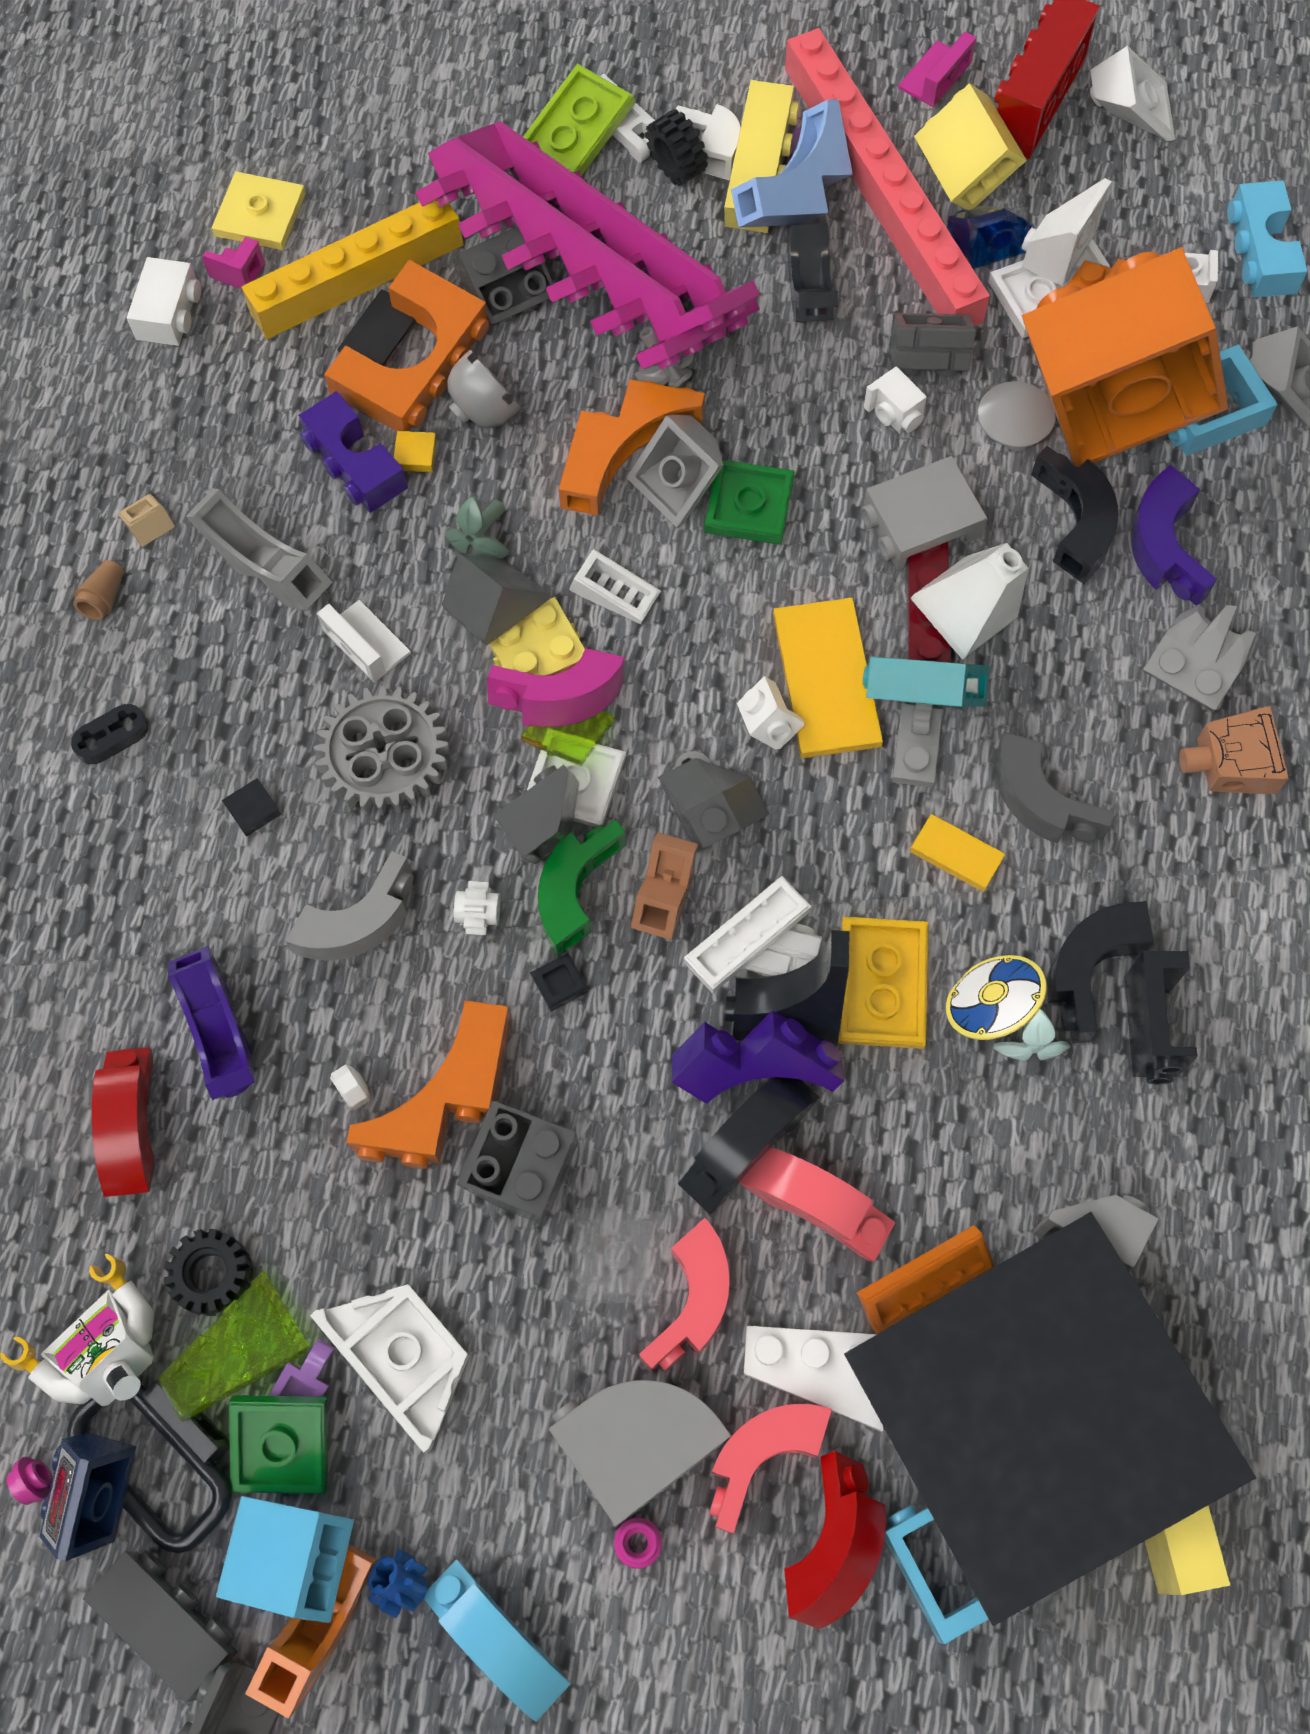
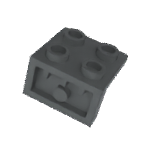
M238 1661L220 1665L216 1672L212 1670L208 1672L196 1697V1701L202 1703L193 1723L186 1722L179 1734H271L280 1714L245 1694L257 1669Z

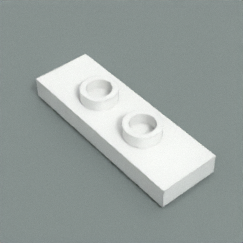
M781 876L684 957V963L714 994L811 912V905Z

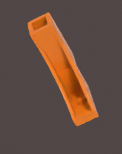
M629 379L619 418L604 412L592 413L581 411L558 489L561 509L598 516L606 490L616 472L631 455L649 443L666 415H692L702 425L705 414V393L686 387L675 388L659 385L648 380L637 381Z
M464 1001L460 1025L452 1048L442 1066L426 1086L397 1109L381 1117L350 1125L346 1143L353 1151L358 1152L357 1158L381 1163L384 1161V1156L402 1158V1165L417 1169H427L428 1162L440 1164L449 1113H455V1119L463 1122L480 1123L482 1117H486L492 1100L496 1101L511 1022L508 1006Z

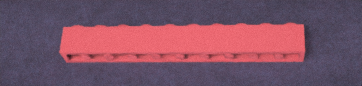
M820 28L788 39L785 60L786 73L809 109L828 99L839 100L853 173L851 177L936 314L970 315L975 326L984 323L990 298L989 293Z

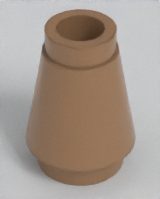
M104 560L75 590V600L73 601L75 609L83 616L92 620H101L104 615H109L124 575L123 568L111 560Z

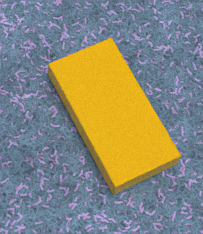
M933 814L929 816L910 848V852L982 892L986 890L1005 857V853Z

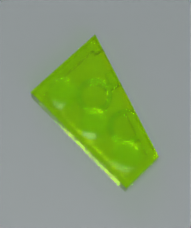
M263 1270L252 1281V1285L237 1301L234 1300L222 1312V1316L203 1335H199L159 1376V1384L182 1423L281 1368L288 1362L306 1354L309 1345Z

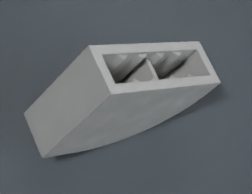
M650 1380L629 1381L607 1387L580 1405L574 1399L552 1416L556 1423L549 1428L553 1437L616 1527L721 1447L731 1437L715 1413L696 1396L677 1386Z

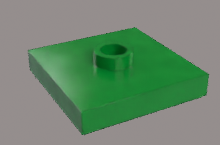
M722 460L723 467L715 477L712 485L704 533L782 545L795 471Z
M233 1395L229 1401L231 1492L325 1494L328 1485L327 1397Z

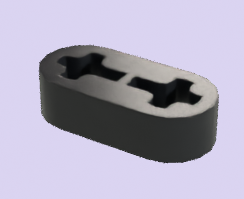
M123 704L117 706L76 730L71 738L72 750L86 764L101 763L144 738L148 732L149 724L147 718L135 705ZM127 717L133 721L134 728L129 731L123 727L122 722ZM92 737L97 741L96 745L98 747L94 751L86 748V740Z

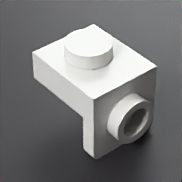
M765 676L752 689L748 690L737 703L750 736L776 750L781 749L805 725L802 717L786 708L776 682Z

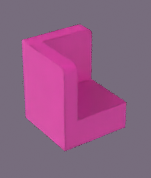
M248 237L243 239L237 251L225 248L221 255L205 251L202 256L210 278L242 289L241 286L256 280L265 265L259 242Z

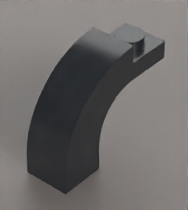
M828 223L787 224L788 271L795 322L834 320V307H838V291L832 288L830 279Z
M1046 446L1037 455L1031 476L1066 501L1072 509L1076 520V526L1059 543L1053 562L1084 585L1100 568L1116 533L1118 525L1117 499L1109 480L1091 460L1087 459L1077 468L1065 455L1057 453Z
M1147 901L1116 904L1091 914L1073 929L1054 959L1048 980V1003L1066 1002V1005L1061 1006V1024L1064 1031H1070L1072 1043L1090 1042L1098 1032L1090 984L1093 968L1108 958L1141 955L1143 951H1148L1154 943Z
M782 1077L771 1078L748 1098L695 1156L694 1159L696 1161L678 1182V1185L711 1215L721 1206L756 1162L777 1141L800 1123L820 1097L802 1080Z

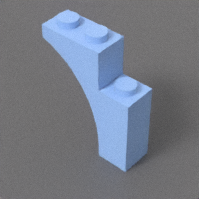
M828 99L803 112L802 128L797 148L791 160L780 174L770 177H755L731 189L738 228L808 223L828 214L823 186L832 185L853 175L838 99Z

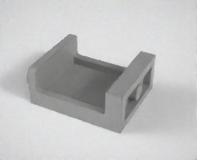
M952 456L867 488L864 504L861 507V516L864 524L868 529L874 528L879 536L878 547L881 555L886 561L891 559L897 571L905 567L908 557L964 535L967 542H971L981 538L987 522V516Z

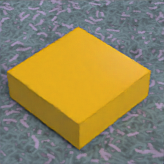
M397 431L394 459L404 471L433 472L437 442L436 434L433 432Z

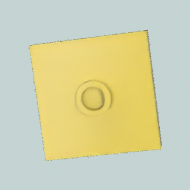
M235 171L211 228L213 235L240 242L245 237L258 241L260 246L283 250L306 194L304 185Z

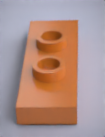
M973 1225L856 1293L871 1327L876 1334H879L992 1269L994 1264L982 1232Z

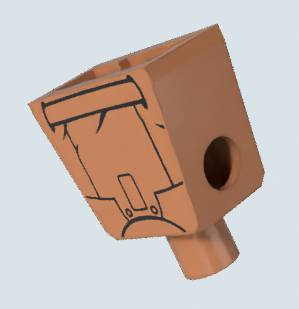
M1270 706L1206 724L1197 738L1199 746L1181 748L1179 752V763L1182 772L1205 771L1209 791L1277 794L1289 779Z

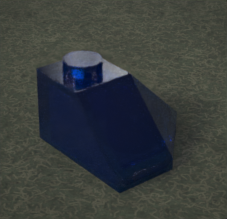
M980 206L971 210L959 211L955 215L949 216L947 224L948 231L973 269L1026 253V251L1022 250L1024 239L1031 228L1036 229L1033 223L1007 209L990 206Z

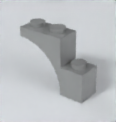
M212 488L186 516L236 572L241 575L260 578L279 601L287 607L307 611L332 583L308 553L293 549L268 534L242 513L220 489Z

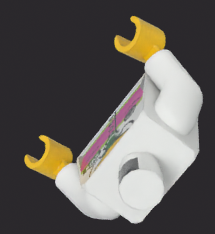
M105 1254L112 1265L110 1273L106 1276L98 1266L91 1264L89 1270L91 1277L96 1281L111 1285L115 1292L106 1291L41 1353L44 1358L41 1362L36 1359L35 1348L21 1337L13 1338L24 1348L23 1354L19 1359L12 1360L4 1353H0L1 1359L5 1364L17 1371L27 1370L30 1373L28 1379L58 1402L84 1404L92 1398L103 1407L109 1405L115 1398L120 1401L131 1399L136 1395L141 1386L138 1376L152 1364L154 1355L149 1342L152 1339L154 1311L132 1280L126 1282L124 1279L126 1266L120 1258Z

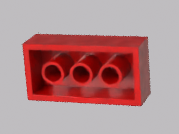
M1054 0L1052 5L1046 4L1039 18V28L1037 30L1031 29L1026 39L1023 56L1020 54L1016 55L1010 68L1009 80H1002L997 89L994 102L999 105L996 109L1027 159H1030L1087 58L1100 5L1087 0Z

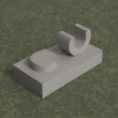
M915 703V705L902 704L892 782L933 788L943 709L932 708L933 704Z

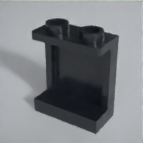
M1143 951L1124 976L1133 1077H1146L1148 1084L1172 1083L1174 1077H1178L1198 1057L1197 1047H1173L1170 1044L1165 993H1169L1190 969L1188 951Z

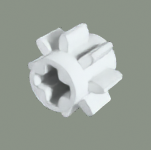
M468 881V888L465 891H456L454 922L464 923L463 927L466 928V934L486 935L488 925L499 924L501 909L500 893H491L489 882Z

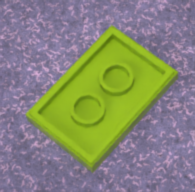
M577 63L523 137L531 143L537 141L543 152L571 172L580 171L582 176L635 105L636 101L629 92Z

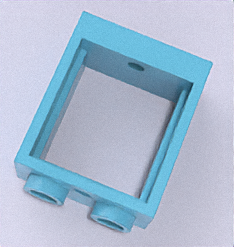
M1239 344L1220 351L1224 383L1240 407V410L1200 426L1195 422L1168 433L1171 443L1174 446H1180L1186 456L1267 425L1278 405Z
M910 1505L889 1516L887 1520L891 1527L885 1531V1541L938 1643L946 1644L987 1621L988 1617L977 1597L943 1616L902 1537L934 1520L928 1507L916 1513L913 1506Z

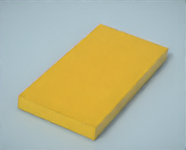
M853 598L774 608L773 617L791 711L802 717L805 723L804 727L796 733L801 759L882 747L883 740L875 702L872 698H866L867 689L863 685V674L867 664Z

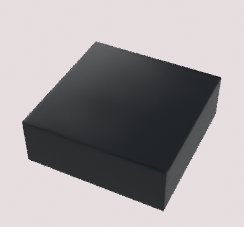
M258 778L222 800L246 837L282 815Z
M569 953L530 972L550 1012L589 992Z

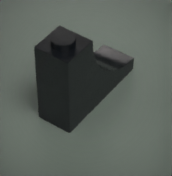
M831 930L829 940L823 950L810 962L793 971L766 978L736 979L735 996H726L725 1022H733L732 1036L735 1040H743L774 1010L787 1019L792 1018L798 1021L807 1032L821 1041L827 1040L837 1047L849 972L850 931Z

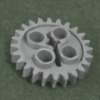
M381 685L378 696H372L368 688H364L362 700L358 701L352 694L348 695L349 707L345 708L336 703L334 707L338 714L337 718L330 716L323 718L329 730L317 731L318 739L323 744L314 746L317 757L321 758L315 762L319 773H324L321 779L325 787H332L331 792L336 800L345 796L344 801L350 809L360 801L363 814H367L372 805H377L381 816L385 814L387 805L393 804L397 813H401V801L407 800L415 807L417 806L415 794L420 792L428 797L431 795L427 783L440 784L442 782L437 770L448 769L446 758L443 756L450 754L448 742H445L448 739L446 727L441 726L442 720L439 712L431 714L433 710L429 701L419 705V698L416 692H413L407 699H404L401 687H397L393 695L388 696L385 686ZM395 723H406V725L398 731L389 730V728ZM357 733L366 734V736L358 742L349 741L350 738ZM385 746L386 751L379 753L378 747ZM351 756L352 759L347 761V758ZM406 758L416 759V762L409 767L398 766ZM366 769L376 770L369 778L362 779L358 777Z

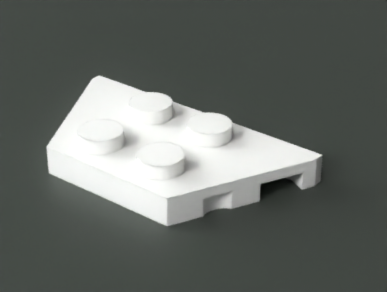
M408 1284L387 1290L383 1294L365 1296L351 1300V1303L327 1310L323 1308L314 1311L310 1315L423 1453L427 1454L433 1447L469 1358L468 1353Z

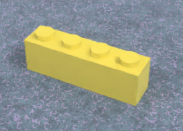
M755 80L750 81L724 207L725 227L768 233L769 226L738 228L731 189L755 177L777 176L787 166L782 165L783 156L790 157L793 134L788 133L789 126H796L799 113V102H793L794 86Z

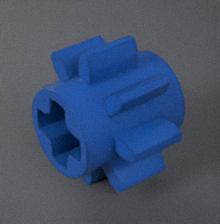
M401 1549L397 1551L394 1559L382 1556L369 1573L368 1586L372 1593L368 1600L379 1606L381 1612L393 1618L398 1617L401 1608L412 1612L415 1611V1608L423 1601L428 1589L426 1578L423 1576L428 1569L427 1566L416 1561L414 1556Z

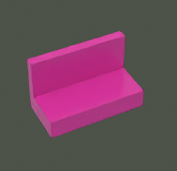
M964 31L951 47L937 40L899 83L898 89L934 107L972 63L977 37Z

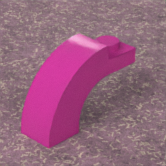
M585 648L581 659L572 668L559 674L545 676L492 665L487 676L488 704L506 710L522 712V725L529 727L556 728L583 722L602 712L618 695L623 684L625 657Z

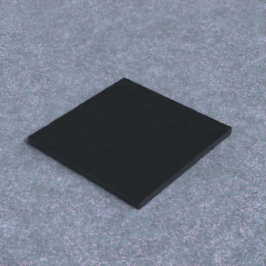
M1092 1212L1087 1213L844 1353L992 1626L1256 1479L1255 1474Z

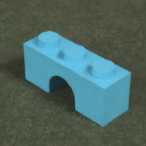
M1284 180L1239 184L1233 201H1230L1228 204V222L1235 224L1237 232L1235 235V251L1237 254H1242L1244 260L1242 279L1245 285L1250 284L1253 297L1297 294L1308 272L1300 241L1283 242L1270 236V234L1282 233L1292 211Z

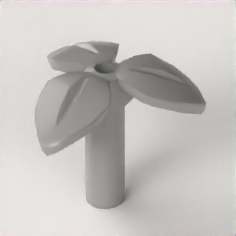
M646 327L641 331L640 338L647 348L659 342L652 327ZM680 352L678 354L681 361L659 370L658 366L640 370L635 373V377L638 381L648 380L659 385H665L669 381L668 385L670 387L677 388L692 375V370L685 367L693 361L694 353L683 357Z

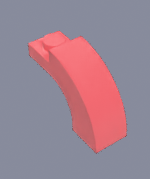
M772 1147L756 1162L739 1183L774 1208L790 1212L819 1227L868 1261L875 1262L896 1223L871 1205L872 1199L843 1180L801 1158Z
M706 1218L700 1221L671 1248V1255L680 1264L687 1277L689 1295L680 1316L639 1354L642 1362L652 1373L659 1366L666 1372L686 1353L681 1347L686 1341L699 1355L715 1336L724 1317L729 1293L728 1262L719 1236Z
M791 1404L772 1408L747 1421L730 1437L722 1448L711 1473L729 1480L727 1489L717 1486L709 1514L718 1517L715 1528L734 1533L751 1477L763 1462L783 1453H799L812 1458L818 1457L831 1414V1408L812 1404Z

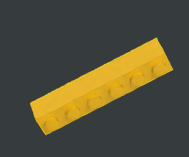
M436 201L423 207L420 202L241 286L250 314L267 340L396 278L408 260L422 266L463 246L462 233L458 225L460 223L459 217L450 204L440 208Z

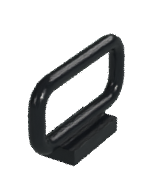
M172 1379L156 1380L147 1389L141 1384L139 1391L129 1401L209 1485L212 1490V1501L196 1522L183 1533L173 1532L129 1484L125 1494L123 1509L159 1547L168 1552L183 1553L193 1550L202 1543L223 1520L230 1508L232 1498L230 1482L224 1472L214 1462L215 1460H220L230 1449V1441ZM92 1398L84 1404H79L69 1419L67 1438L85 1433L89 1421L102 1406Z

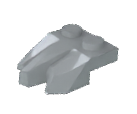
M1200 604L1179 614L1143 668V672L1215 712L1249 659L1257 633L1246 630L1241 635L1232 632L1238 611L1237 606H1224L1216 617L1209 621L1205 618V609Z

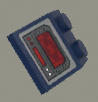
M87 1432L62 1439L61 1445L53 1457L52 1468L54 1476L50 1493L46 1496L41 1508L43 1522L39 1535L56 1559L66 1562L115 1542L137 1446Z

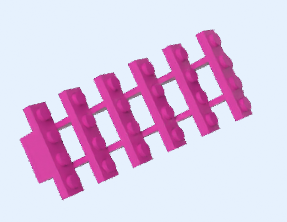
M501 121L450 139L428 153L439 179L415 192L421 206L423 207L436 201L440 208L459 199L458 192L462 191L464 197L475 194L482 211L458 223L464 238L479 232L481 238L484 239L501 231L500 223L502 222L505 223L506 228L517 224L525 244L501 255L507 270L521 264L525 271L546 262L543 255L547 253L550 260L561 255L570 277L546 287L551 302L566 296L568 302L571 303L589 295L590 292L587 287L591 285L593 292L605 287L614 309L590 321L596 336L612 330L613 335L617 336L635 327L632 319L635 318L638 324L650 319L659 342L635 354L642 369L656 363L659 370L681 361L678 353L681 352L682 356L686 357L703 349L702 340L708 345L727 336L725 328L730 333L749 324L747 316L760 310L755 298L760 294L754 280L726 292L720 277L713 273L710 264L703 266L672 244L666 232L658 234L626 211L622 201L615 203L585 182L580 171L571 172L543 152L537 141L529 142ZM518 176L520 182H518L514 178ZM560 206L563 213L558 211L556 207ZM603 236V239H604V241H605L606 244H604L603 242H601V241H600L599 239H597V238H600V237ZM646 267L649 275H647L640 269ZM682 295L684 301L691 299L694 309L685 312L679 296Z

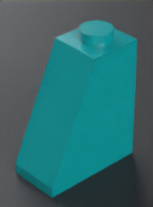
M870 657V662L864 670L863 685L867 689L866 698L959 707L986 706L990 666Z

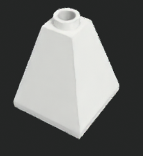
M1008 543L964 557L911 597V600L963 660L1018 617L1029 568L1022 561L1021 555L1012 549Z

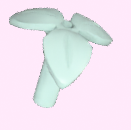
M1041 1009L1024 1025L1022 1042H997L993 1045L994 1049L1001 1054L1022 1061L1029 1059L1033 1053H1037L1040 1060L1050 1059L1062 1054L1071 1046L1067 1041L1051 1042L1055 1038L1054 1027Z

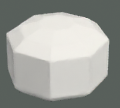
M345 1064L331 1073L330 1079L351 1110L354 1109L355 1111L370 1101L368 1086L360 1073L353 1067Z

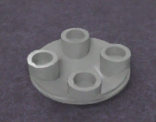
M1011 381L998 384L987 391L980 401L977 420L991 439L999 444L1008 446L1013 451H1023L1027 447L1043 441L1050 434L1056 417L1050 398L1046 393L1032 384Z

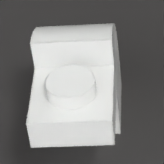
M716 104L712 115L677 105L676 109L678 112H683L686 120L690 119L693 122L692 128L698 130L700 134L698 138L704 142L705 148H703V151L707 153L708 159L706 161L708 166L702 173L730 180L741 129L737 117L729 109Z

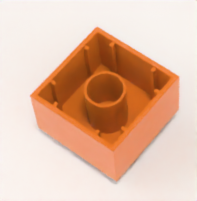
M1182 247L1164 255H1160L1157 252H1143L1132 256L1119 266L1114 276L1084 289L1078 286H1064L1055 289L1040 300L1037 309L1021 315L1048 396L1074 466L1077 468L1087 459L1096 463L1229 409L1216 327Z

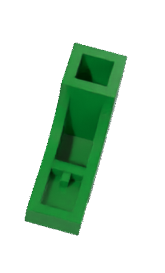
M613 820L606 826L599 825L592 829L586 835L582 844L570 832L554 848L543 867L538 885V907L545 936L557 957H560L592 932L590 919L578 903V894L583 881L593 870L627 846L626 832L616 820Z

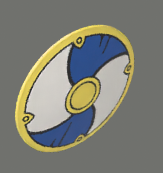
M1004 955L984 960L968 970L950 991L946 1002L947 1018L951 1026L958 1033L968 1038L989 1040L1009 1035L1026 1025L1043 1005L1047 992L1045 975L1036 963L1021 956Z

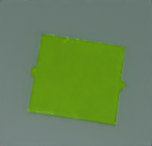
M602 711L592 718L569 725L537 726L529 724L521 735V741L546 751L549 757L555 755L581 767L612 726L615 716Z

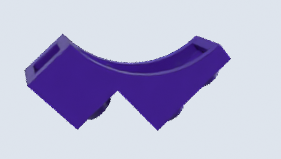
M208 945L169 961L168 978L177 995L193 1036L203 1070L205 1086L211 1099L214 1100L221 1096L230 1098L243 1093L250 1084L255 1083L249 1043L232 1009L228 986Z
M774 1010L740 1043L728 1032L717 1030L704 1022L672 1055V1083L706 1104L723 1091L755 1079L774 1077L799 1079L822 1086L831 1092H834L844 1082L842 1053H840L837 1047L827 1040L821 1041L807 1032L798 1021L792 1018L787 1019Z

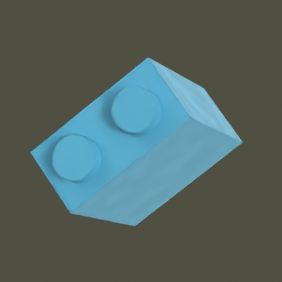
M241 1496L216 1597L292 1618L330 1623L354 1519Z

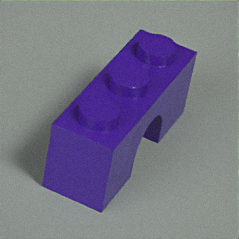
M337 391L298 415L303 431L300 433L303 443L311 453L318 450L323 456L321 461L324 468L334 480L340 477L344 481L345 485L343 488L354 505L357 506L362 503L371 513L408 489L403 468L382 443L365 452L348 450L352 444L363 438L364 434L359 416Z

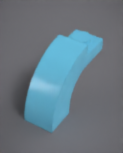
M457 1559L427 1590L424 1600L439 1617L438 1621L482 1672L535 1722L539 1720L571 1684L545 1652L503 1612L474 1576Z

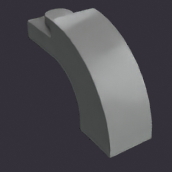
M391 851L370 891L362 900L351 907L337 911H326L306 904L285 940L292 953L314 960H341L365 953L385 941L396 931L408 914L402 900L397 899L398 896L404 898L413 883L414 876L411 874L412 870L407 857Z

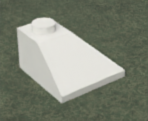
M1126 46L1090 70L1092 79L1090 94L1097 106H1103L1111 114L1166 141L1175 140L1167 83L1133 50Z
M1104 178L1047 214L1037 229L1031 228L1022 244V250L1026 251L1022 267L1063 286L1096 234L1112 181Z

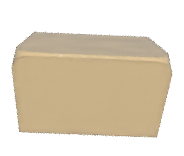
M151 494L144 496L118 514L142 547L175 527L164 507Z

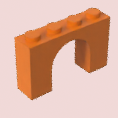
M408 260L388 287L391 304L395 309L415 318V322L434 334L437 341L433 351L425 360L417 365L395 369L382 366L345 345L324 374L330 395L337 391L348 405L395 431H410L413 426L417 428L422 424L429 404L434 398H439L444 393L451 369L469 351L476 340L480 341L485 336L489 328L485 301L415 262Z

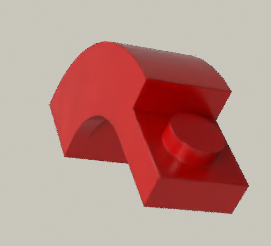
M150 1047L106 1052L103 1069L95 1070L92 1090V1137L96 1168L104 1197L148 1193L150 1191L154 1168V1155L150 1144L147 1123V1098L153 1069V1054Z
M837 1451L820 1456L825 1497V1520L821 1535L814 1548L804 1559L784 1568L789 1618L817 1629L826 1627L841 1618L863 1595L877 1569L886 1531L885 1504L868 1497L869 1481L864 1464Z

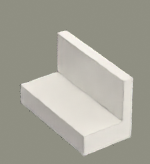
M360 600L341 614L330 604L317 612L323 631L374 683L411 654V651Z

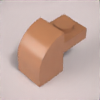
M657 832L652 843L647 874L636 897L631 928L672 940L695 872L693 867L698 848L697 843Z

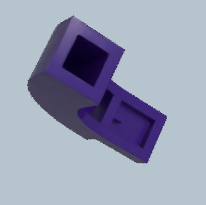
M1170 464L1152 481L1141 500L1132 523L1131 548L1139 570L1153 588L1157 590L1168 581L1173 592L1179 598L1190 600L1196 606L1208 597L1217 578L1184 551L1176 539L1174 523L1192 508L1200 489Z

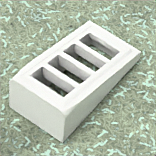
M595 549L591 551L569 588L575 594L639 624L642 623L661 590ZM595 571L602 574L597 583L590 580ZM609 578L616 581L610 591L603 588ZM623 585L630 587L624 599L617 596ZM639 591L645 594L638 607L635 608L630 603Z

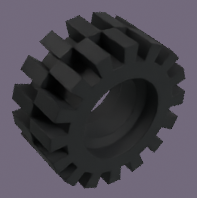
M677 109L669 111L646 126L645 138L649 140L647 146L653 152L651 154L653 161L656 160L658 162L657 167L664 171V175L667 178L670 177L674 185L681 186L706 170L705 168L708 166L706 159H708V156L703 151L705 145L698 138L700 135L698 130L692 128L693 122L690 119L686 120L685 114L683 112L679 113Z
M202 1229L193 1231L195 1236L191 1238L185 1235L180 1239L182 1245L178 1249L173 1246L169 1254L173 1256L172 1261H165L164 1270L168 1271V1277H164V1283L171 1290L168 1294L179 1303V1306L197 1315L216 1316L218 1312L226 1313L231 1311L230 1306L234 1303L239 1305L244 1299L241 1297L245 1290L249 1291L251 1283L248 1281L249 1276H253V1267L249 1263L251 1261L249 1253L245 1251L244 1246L225 1232L221 1233L217 1229H209V1232H205ZM207 1256L220 1257L226 1267V1274L222 1283L212 1290H200L197 1288L193 1281L195 1265Z

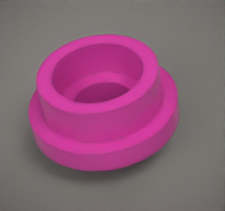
M22 1457L14 1463L12 1471L7 1475L6 1481L13 1497L21 1504L30 1505L33 1502L39 1503L45 1500L46 1496L50 1493L52 1475L49 1468L42 1461L34 1460L30 1457Z
M632 1518L625 1521L615 1534L614 1548L616 1555L623 1564L631 1568L641 1569L650 1566L656 1561L662 1548V1538L658 1528L651 1521L644 1518ZM641 1533L647 1538V1548L642 1553H634L629 1547V1539L633 1534Z

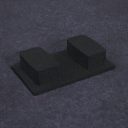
M381 289L337 350L341 352L346 345L384 366L416 320L392 307L389 292Z

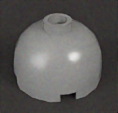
M471 349L451 369L447 381L448 392L454 402L449 408L464 424L471 420L480 427L493 428L502 425L522 409L521 405L515 400L511 404L506 401L503 396L511 393L491 370L479 361L478 356Z

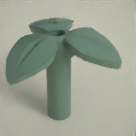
M470 497L462 504L456 517V522L463 531L456 528L447 530L445 535L449 543L457 551L464 554L467 553L471 544L478 556L499 559L506 557L509 554V550L501 542L493 537L484 536L488 529L505 512L504 504L499 500H494L482 512L477 497Z

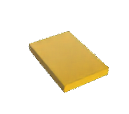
M842 917L841 931H850L849 972L838 1043L925 1049L928 922Z

